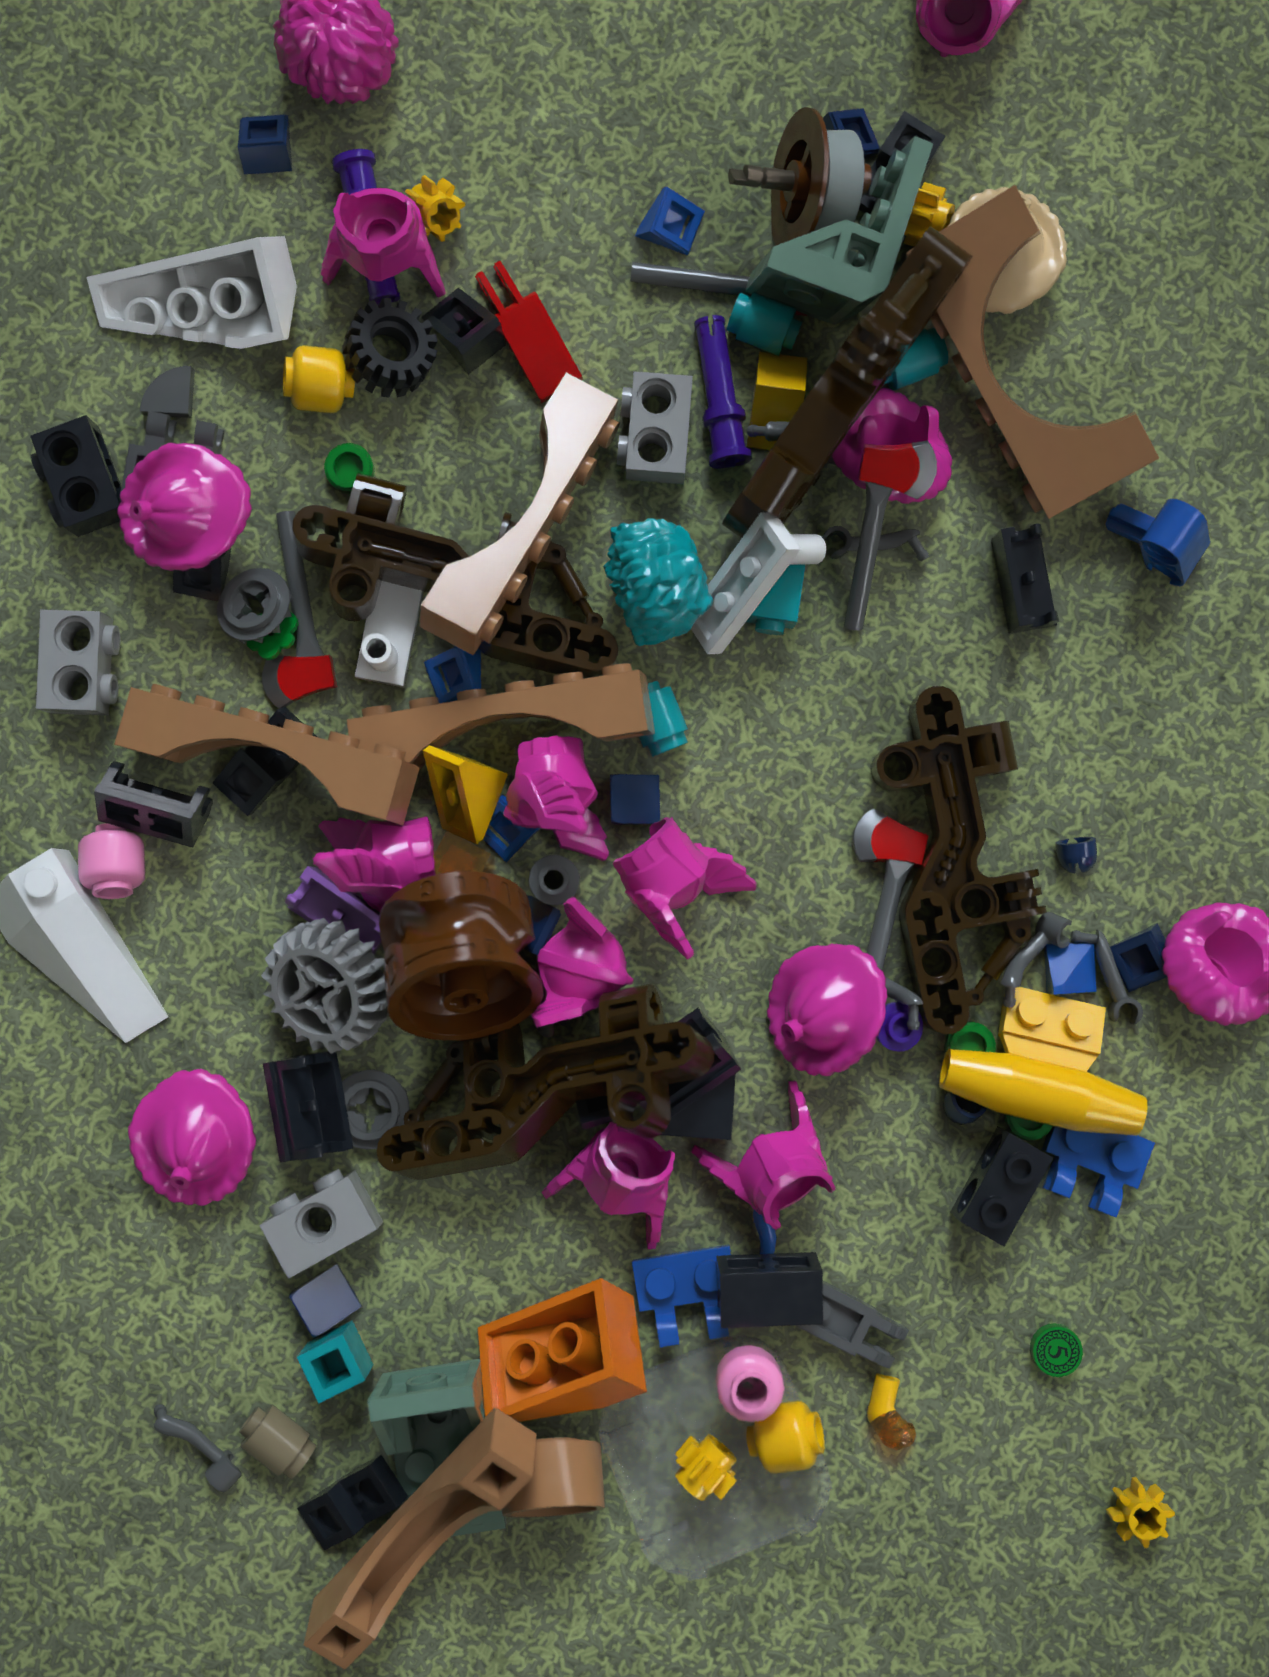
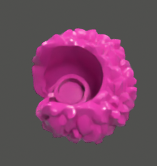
M280 0L279 20L273 25L275 29L274 46L279 69L283 74L288 73L291 82L306 87L308 94L313 98L318 99L322 95L326 104H330L332 100L339 104L346 101L351 104L358 101L365 102L370 98V90H381L382 85L388 83L391 77V65L396 63L395 49L399 46V40L394 34L392 17L387 10L381 8L379 0Z

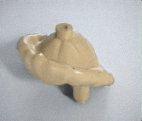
M1009 188L986 189L982 193L971 195L967 201H964L957 208V211L950 219L949 225ZM1020 190L1018 191L1041 234L1019 250L1004 268L992 290L986 312L1011 314L1016 310L1028 307L1034 300L1041 298L1052 288L1066 267L1067 243L1064 230L1059 225L1058 217L1050 212L1048 205L1040 203L1036 196L1025 194Z

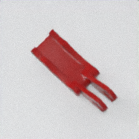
M499 260L494 263L493 268L514 302L513 304L504 308L482 271L477 273L475 278L496 312L494 315L501 323L506 342L542 404L550 399L566 372L580 380H583V377L537 293L533 291L527 296L522 297L506 268Z

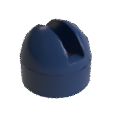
M1084 836L1074 838L1078 843L1067 844L1069 839L1057 841V858L1061 867L1067 872L1075 873L1076 863H1078L1082 873H1086L1093 868L1097 859L1095 837Z
M947 1092L944 1097L943 1109L946 1116L952 1122L960 1125L975 1122L987 1109L951 1092Z

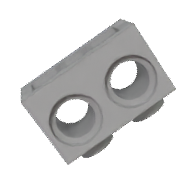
M634 371L632 388L623 387L621 417L630 418L629 436L619 435L617 465L626 466V480L684 484L693 376ZM659 396L668 402L669 407L662 413L654 414L647 411L643 403L649 397ZM647 444H657L664 449L666 455L660 461L647 462L641 458L639 451Z
M40 610L36 709L50 714L109 716V704H115L118 698V680L115 674H111L112 655L119 653L121 642L118 626L113 625V618L100 611ZM88 628L91 635L88 645L84 649L76 651L73 645L76 633L81 629ZM85 676L88 680L87 693L81 699L74 700L71 694L72 685L76 679Z

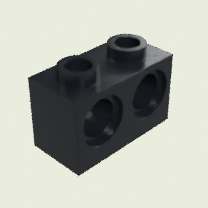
M87 415L30 436L36 453L30 456L31 462L40 480L43 483L47 482L53 498L49 499L47 503L58 527H64L77 537L120 522L117 510L121 502L120 492L122 486L98 425ZM78 447L76 460L70 465L62 466L63 454L70 448ZM88 492H95L93 506L86 511L79 512L78 503L80 498Z
M997 1126L950 1213L961 1223L1005 1247L1053 1157Z

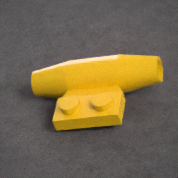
M1016 987L1014 1007L1008 1008L1002 1004L998 1036L1001 1039L1005 1053L948 1049L944 1056L939 1078L940 1088L995 1112L1079 1132L1137 1136L1145 1124L1148 1107L1145 1096L1087 1072L1101 1053L1106 1007L1023 987Z

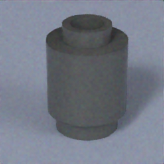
M560 855L545 856L539 859L530 871V889L534 896L545 904L562 905L569 898L575 897L580 888V873L577 867L566 857ZM552 870L560 871L564 877L563 885L556 890L549 889L545 884V876Z

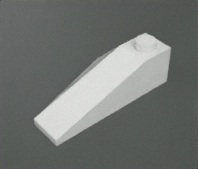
M285 236L257 237L86 277L100 327L148 335L183 338V340L221 344L225 345V347L237 349L289 339L297 284Z
M50 848L9 873L0 882V930L7 942L125 1043L129 1042L169 1017L100 901L92 895V890L81 885L78 876V865L69 850Z

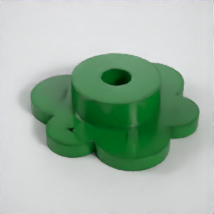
M291 613L292 617L284 618L279 625L280 633L271 632L265 636L263 643L254 640L247 641L248 648L252 651H258V654L265 660L275 659L282 649H288L294 644L295 638L292 633L298 628L299 621L297 617Z

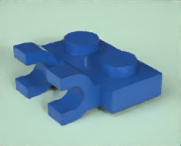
M1053 1126L1047 1134L1041 1149L1055 1155L1042 1188L1070 1198L1076 1182L1077 1166H1082L1100 1174L1088 1207L1116 1218L1122 1203L1123 1185L1125 1184L1136 1189L1139 1188L1155 1142L1138 1135L1079 1132Z
M729 1244L632 1260L639 1312L655 1311L660 1347L680 1344L674 1306L698 1302L704 1303L709 1339L729 1337L728 1328H721L716 1266V1256L731 1255Z

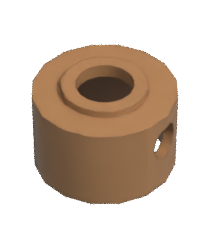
M570 1437L536 1439L533 1478L504 1506L502 1516L514 1518L551 1517L588 1513L605 1508L601 1443Z

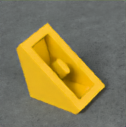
M759 352L749 426H766L770 421L790 422L804 401L807 358L782 354L777 356L768 352ZM748 436L746 447L771 450L776 441L769 442L765 436Z
M429 745L423 750L441 827L472 843L478 844L484 839L508 774L475 759Z

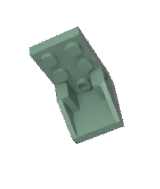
M914 136L901 151L895 150L892 153L886 167L880 166L878 168L869 195L875 197L873 208L870 214L865 213L859 224L845 219L772 247L751 272L745 292L750 294L755 292L794 307L798 312L833 325L861 312L879 297L889 284L933 143Z
M480 1359L382 1373L369 1397L370 1422L386 1455L394 1454L397 1479L409 1497L485 1418ZM502 1510L487 1512L469 1521L452 1536L506 1528V1517L502 1516Z

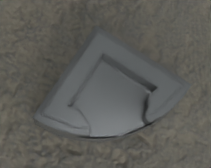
M192 366L172 368L159 375L145 391L140 405V412L144 416H148V411L167 414L170 417L192 418L195 374Z

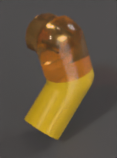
M876 1373L867 1410L868 1421L885 1446L894 1450L910 1447L916 1438L915 1427L912 1423L902 1419L894 1408L900 1380L896 1377Z

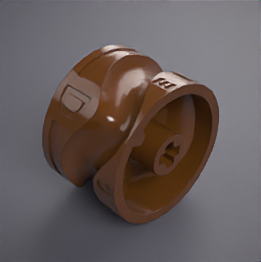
M478 871L440 873L406 885L385 902L379 915V929L382 946L385 951L384 980L387 1009L391 1020L403 1031L418 1037L448 1041L480 1038L515 1026L530 1016L540 1005L543 997L542 980L518 955L520 951L535 940L530 903L525 891L513 881L492 873Z

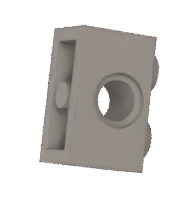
M338 1168L313 1182L312 1184L316 1192L299 1200L296 1193H293L268 1207L272 1216L259 1226L288 1279L376 1231L383 1223L356 1170L343 1176ZM320 1207L330 1214L332 1219L330 1229L319 1230L311 1224L309 1220L311 1208Z

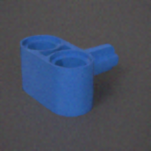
M1168 499L1156 518L1124 504H1118L1111 509L1106 521V528L1109 531L1140 544L1146 568L1151 571L1154 567L1171 578L1169 583L1174 586H1184L1210 545L1205 516L1192 505L1177 499Z

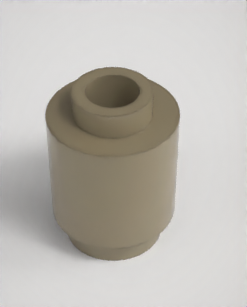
M273 1404L266 1411L257 1407L239 1430V1433L245 1437L240 1445L243 1450L277 1476L283 1473L289 1479H293L299 1473L316 1448V1444L308 1439L310 1433Z

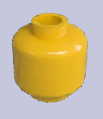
M299 346L293 352L292 357L285 356L283 397H290L293 407L300 411L336 413L341 409L344 397L353 398L355 381L352 375L355 369H346L345 358L338 349Z
M802 1401L782 1402L773 1414L764 1420L755 1421L754 1425L747 1426L746 1440L749 1453L752 1458L759 1457L762 1466L769 1473L777 1474L810 1469L816 1463L817 1455L824 1453L825 1439L819 1413L817 1411L811 1412L809 1407Z

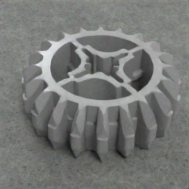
M325 918L311 923L309 921L300 923L290 929V932L288 931L277 939V942L273 944L274 948L264 958L268 967H266V970L261 975L270 984L263 995L272 998L275 1003L270 1013H280L285 1020L282 1029H294L296 1031V1042L309 1039L313 1051L326 1047L331 1054L341 1051L343 1048L347 1051L351 1048L354 1049L365 1040H369L378 1032L381 1024L386 1021L389 1015L384 973L381 971L384 958H375L371 952L374 942L362 943L360 941L359 928L350 929L346 932L342 920L329 924Z

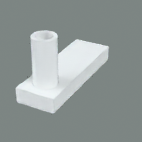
M761 512L707 585L708 592L713 597V605L704 615L698 617L691 628L706 653L722 654L789 565L819 564L822 562L826 555L824 539L818 534H790L779 518L767 512Z
M382 581L375 608L366 618L355 672L357 679L404 688L423 591Z

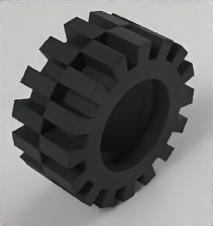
M382 298L379 306L375 300L367 302L365 309L360 308L356 312L344 338L342 354H347L344 360L346 369L356 368L352 378L357 384L364 378L368 381L365 390L373 393L375 387L378 386L381 387V397L389 398L393 389H395L398 398L405 396L408 389L411 392L415 391L420 383L424 381L436 358L438 350L434 348L438 341L436 334L429 335L433 327L429 319L422 323L418 321L422 314L419 309L415 307L411 314L405 311L408 302L402 300L398 301L396 307H392L391 298ZM377 335H386L396 339L406 349L407 358L399 362L384 358L373 347L372 339Z

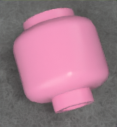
M108 823L97 825L95 832L84 836L78 843V876L81 885L92 890V895L101 899H120L131 896L133 889L139 887L145 880V851L142 838L135 833L126 831L122 827Z
M751 1345L736 1347L725 1354L718 1364L715 1381L719 1401L726 1412L738 1420L755 1422L764 1420L776 1411L782 1402L785 1388L780 1367L770 1353L763 1348Z

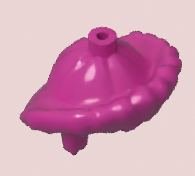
M885 387L879 390L832 456L836 466L841 468L842 473L848 479L852 480L856 486L866 489L865 481L859 480L858 477L864 444L899 445L929 441L937 459V474L933 484L918 500L893 489L888 501L897 500L902 504L933 499L937 496L938 492L943 491L947 487V483L952 475V457L949 453V446L946 444L944 436L939 429L938 410L928 405L920 407L900 392H895Z
M171 442L164 444L158 450L148 453L143 460L136 464L133 473L129 474L125 480V488L120 492L121 502L117 514L120 518V528L124 533V541L134 550V554L138 558L144 559L152 567L159 566L168 571H186L191 568H203L209 565L212 560L217 559L228 551L235 543L237 536L244 531L252 511L250 504L251 489L244 480L243 472L240 468L232 464L221 454H215L208 448L197 444H176Z
M1217 902L1184 913L1179 921L1172 926L1164 943L1165 948L1162 951V959L1164 961L1163 972L1167 976L1169 989L1176 994L1178 1000L1186 1005L1189 1012L1202 1016L1208 1022L1216 1021L1224 1026L1231 1023L1234 1025L1245 1024L1257 1020L1262 1015L1269 1014V917L1266 916L1265 912L1262 909L1245 904Z
M851 944L816 945L795 953L781 964L778 974L775 975L772 981V989L769 992L767 1017L770 1021L769 1032L773 1035L776 1049L782 1053L785 1060L791 1062L795 1069L806 1071L809 1075L813 1076L818 1074L831 1076L835 1072H843L849 1069L851 1065L858 1063L862 1056L869 1053L874 1047L876 1037L880 1033L886 1017L887 989L884 972L877 967L873 956L862 952L859 947Z
M204 1069L181 1070L157 1084L154 1090L142 1098L128 1126L130 1153L134 1158L136 1168L142 1173L144 1182L152 1185L157 1194L164 1195L169 1201L173 1203L181 1202L185 1205L196 1204L205 1206L212 1201L218 1202L224 1199L226 1194L233 1193L237 1189L238 1183L245 1178L248 1172V1167L252 1162V1152L256 1146V1135L253 1132L250 1112L247 1105L240 1099L238 1091L220 1074H211Z

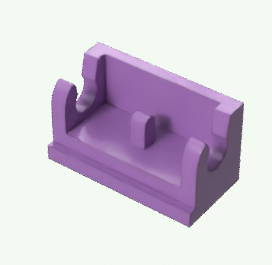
M307 866L300 876L302 883L285 900V903L289 905L288 908L310 923L314 920L325 918L329 924L342 920L346 932L350 929L359 928V938L362 943L374 942L371 951L374 955L382 944L379 929L380 912L376 909H371L365 900L353 892H340L336 885L317 867Z

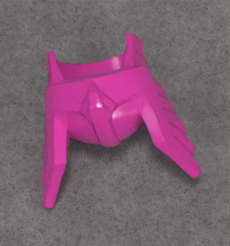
M917 0L916 21L920 33L931 46L939 50L941 57L946 58L949 54L964 55L977 52L986 46L1023 0Z
M389 188L365 189L351 195L349 193L339 194L336 206L333 208L335 224L329 233L326 254L322 263L321 275L323 276V282L330 285L345 259L356 271L371 281H383L410 267L420 268L436 296L439 298L446 295L420 210L412 199L401 192Z
M555 735L551 737H537L531 741L519 744L517 750L519 761L516 766L515 779L510 784L506 793L507 806L503 816L518 826L552 830L560 848L579 852L601 861L606 860L609 856V851L604 841L607 836L599 823L597 815L588 809V806L596 799L598 791L585 764L582 739Z
M428 817L404 821L403 825L388 821L369 820L365 823L362 820L354 821L339 818L338 821L324 820L318 826L335 850L333 852L316 854L313 858L314 865L336 885L340 892H360L371 909H376L378 912L381 911L385 902L398 890L422 878L436 875L432 827Z
M665 817L649 827L651 838L631 853L616 859L613 865L620 875V879L626 889L625 894L631 902L650 920L665 942L674 947L686 959L694 956V951L671 910L687 906L697 898L702 890L708 895L737 891H756L757 883L746 874L744 866L733 861L732 855L720 853L716 848L703 847L701 843H693L689 836L680 830L673 817Z
M575 897L569 898L563 904L564 912L569 919L566 927L554 935L540 949L537 962L540 977L547 995L545 1002L539 1005L532 1013L536 1027L580 1017L585 1012L599 1008V999L603 993L617 991L633 983V978L627 973V962L621 944L607 930L604 924Z
M796 1080L788 1081L793 1130L756 1136L744 1154L738 1168L696 1145L691 1150V1153L699 1159V1163L724 1183L738 1198L749 1203L758 1214L763 1216L765 1223L770 1224L775 1230L781 1228L779 1211L801 1200L817 1185L826 1188L830 1193L835 1190L832 1181L833 1177L827 1171L825 1159L821 1154L820 1141L812 1124L803 1092H800Z
M610 1122L607 1127L602 1128L594 1135L587 1146L549 1182L541 1193L545 1199H548L574 1179L582 1181L600 1210L609 1215L645 1212L647 1250L656 1249L657 1242L660 1241L664 1210L668 1198V1181L673 1170L675 1153L671 1150L666 1152L652 1138H641L617 1126L616 1123Z

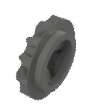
M265 568L249 569L235 576L223 589L217 604L218 621L228 635L243 644L250 640L263 643L265 636L271 632L280 633L279 625L284 618L292 617L289 604L294 597L288 588L287 582L275 571ZM248 597H251L254 601L257 599L264 608V613L261 616L253 613L250 607L251 603L247 600Z
M375 1069L356 1072L342 1081L353 1146L367 1150L377 1149L381 1136L388 1129L404 1125V1115L408 1110H411L407 1090L395 1079L394 1075ZM371 1088H373L376 1104L384 1105V1108H391V1112L386 1111L384 1114H378L371 1125V1130H368L369 1122H366V1114L360 1113L358 1110H350V1106L365 1103Z

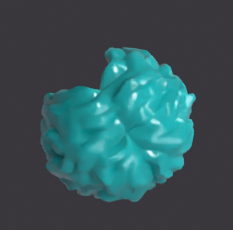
M647 518L644 522L630 524L623 522L617 527H612L610 532L613 543L609 547L607 554L611 560L603 567L607 574L606 577L613 581L609 586L616 594L615 603L623 609L625 625L630 628L635 645H655L689 632L698 617L704 615L713 605V597L708 592L706 582L708 578L705 571H703L697 556V547L691 539L690 533L681 525H675L664 519L656 520L655 518Z

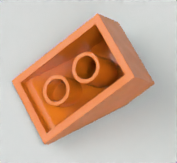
M602 1278L478 1327L485 1417L496 1407L517 1422L605 1408L647 1392L633 1295Z

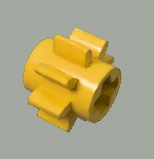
M423 175L421 183L415 185L412 189H406L405 193L419 208L427 237L431 232L439 241L444 242L445 235L451 233L455 228L460 229V209L466 205L463 200L453 195L455 186L445 178H441L436 185L434 181Z
M926 182L923 183L921 189L919 188L904 234L906 235L904 244L915 247L930 226L940 232L950 224V219L955 212V205L947 203V198H944L946 188Z
M707 1434L700 1443L690 1435L675 1453L678 1457L675 1461L681 1466L675 1473L676 1479L691 1495L700 1501H704L712 1492L722 1500L737 1482L734 1477L736 1473L731 1469L737 1461L735 1455L727 1446L711 1434Z
M1132 1477L1130 1488L1122 1491L1117 1487H1113L1112 1490L1117 1497L1116 1506L1107 1508L1106 1513L1112 1521L1120 1522L1116 1532L1123 1541L1126 1542L1134 1534L1143 1547L1148 1548L1150 1540L1156 1539L1159 1536L1164 1538L1169 1536L1165 1530L1166 1518L1175 1516V1512L1168 1504L1161 1502L1165 1493L1157 1484L1151 1485L1145 1491L1142 1483L1136 1477ZM1139 1508L1143 1511H1148L1143 1518L1134 1514Z

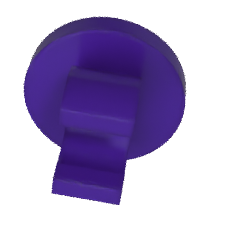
M897 1001L886 1004V1017L876 1039L883 1047L892 1051L902 1052L911 1049L922 1036L923 1020L920 1013L918 1012L920 1027H918V1030H910L907 1027L908 1004H902Z

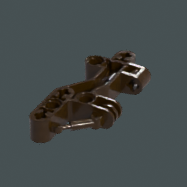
M930 226L872 310L867 315L861 316L841 348L835 354L828 369L805 398L725 516L722 525L740 538H743L761 512H767L779 518L784 525L793 510L802 503V499L811 485L814 486L823 473V467L848 431L897 368L971 261L972 255Z
M358 473L353 484L346 512L321 505H310L297 512L293 520L292 529L299 554L309 562L333 568L329 582V591L333 609L340 618L354 622L366 619L375 608L382 581L429 593L447 564L469 557L460 545L451 539L399 526L406 499V485ZM504 513L497 541L517 524V522L511 521V513ZM317 528L324 530L325 534H319L317 541L309 540L308 535H314ZM340 533H342L341 549L336 546V542L340 543ZM550 541L540 562L535 563L531 560V563L525 569L523 574L527 575L528 578L518 599L514 603L507 600L499 612L503 616L501 624L505 625L501 638H494L491 643L482 641L478 648L483 654L491 658L557 675L582 672L583 679L603 676L602 668L614 665L618 656L617 641L609 631L601 628L603 618L599 613L593 612L586 599L589 597V594L568 561L565 549L561 545ZM537 569L551 570L572 605L580 607L586 617L585 624L538 612L530 607L529 598ZM349 585H358L366 591L365 596L356 602H348L342 599L339 594L341 590ZM521 628L527 629L523 646L517 645ZM548 634L557 640L559 648L552 652H543L535 646L533 639L538 635ZM570 640L575 641L572 657H565ZM590 647L599 648L600 659L598 663L588 661Z
M932 686L915 697L909 707V719L914 740L893 744L881 750L871 763V775L874 782L880 788L887 791H899L923 786L932 830V839L924 854L922 865L917 869L899 907V920L913 991L923 1001V1004L918 1005V1012L922 1017L923 1024L927 1028L939 1033L953 1034L960 1031L967 1024L970 1016L969 1006H977L983 1002V992L992 979L998 981L1021 946L1030 939V916L1047 913L1046 906H1038L1036 896L1042 895L1041 887L1034 888L1032 878L1039 875L1038 869L987 877L977 867V858L986 840V831L975 778L1018 770L1009 721L965 728L957 695L951 689L944 686ZM931 699H933L935 706H943L945 709V713L937 719L939 732L948 728L951 735H941L929 741L927 734L936 731L937 725L935 717L933 715H925L923 708L930 704ZM896 755L905 762L907 773L902 781H894L885 774L883 764L887 756ZM1003 883L1005 893L999 895L1000 902L1007 901L1009 911L998 914L999 898L993 885ZM969 890L976 891L983 901L981 912L973 918L967 916L961 907L963 895ZM922 899L925 906H933L935 909V915L927 919L929 933L940 932L941 940L926 939L917 943L916 935H927L924 921L915 920L913 917V911L921 908L920 900ZM1001 922L1005 936L982 967L981 971L984 975L975 988L966 990L956 942L957 934L963 929ZM935 947L944 956V966L938 974L930 976L923 969L922 958L929 949ZM950 982V989L940 988L943 1001L954 1006V1012L946 1015L947 1022L944 1023L943 1019L933 1016V1009L940 1007L939 993L931 989L927 991L926 984L942 985Z
M653 984L603 993L599 999V1037L545 1047L538 1051L526 1064L522 1031L519 1023L496 1034L458 1041L447 1048L446 1059L421 1092L425 1096L415 1110L411 1109L405 1113L403 1118L404 1125L388 1129L381 1136L376 1152L378 1161L383 1168L413 1180H424L512 1164L519 1161L576 1101L603 1096L608 1098L609 1113L617 1125L641 1138H654L664 1132L670 1122L671 1107L668 1084L693 1080L707 1073L714 1061L712 1044L703 1035L683 1022L664 1023L662 1003ZM681 1054V1058H677L676 1056H674ZM464 1069L465 1107L463 1111L457 1115L424 1121L423 1114L431 1103H438L460 1071ZM501 1079L498 1091L491 1096L494 1083ZM646 1100L647 1108L644 1115L639 1120L634 1121L633 1113L636 1106L641 1101ZM457 1136V1145L454 1151L449 1154L450 1144ZM482 1137H484V1138H486V1139H488V1140H493V1144L490 1143V1142H488V1141L483 1140ZM415 1147L422 1149L423 1153L415 1150Z

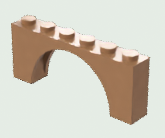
M1013 185L941 230L940 233L973 257L930 320L941 339L950 335L959 353L952 356V360L965 383L974 379L982 394L981 398L975 400L976 405L987 425L990 427L997 423L1006 440L1001 442L999 447L1012 470L1019 466L1023 470L1029 484L1023 486L1022 489L1034 512L1037 513L1044 509L1048 519L1159 459L1135 411L1122 418L1098 425L1067 426L1040 419L1018 406L1005 393L996 380L989 365L984 342V322L988 301L1000 274L1009 261L1028 242L1041 234L1016 185ZM911 249L910 251L906 252L907 257H908V255L911 253V251H912L913 249Z

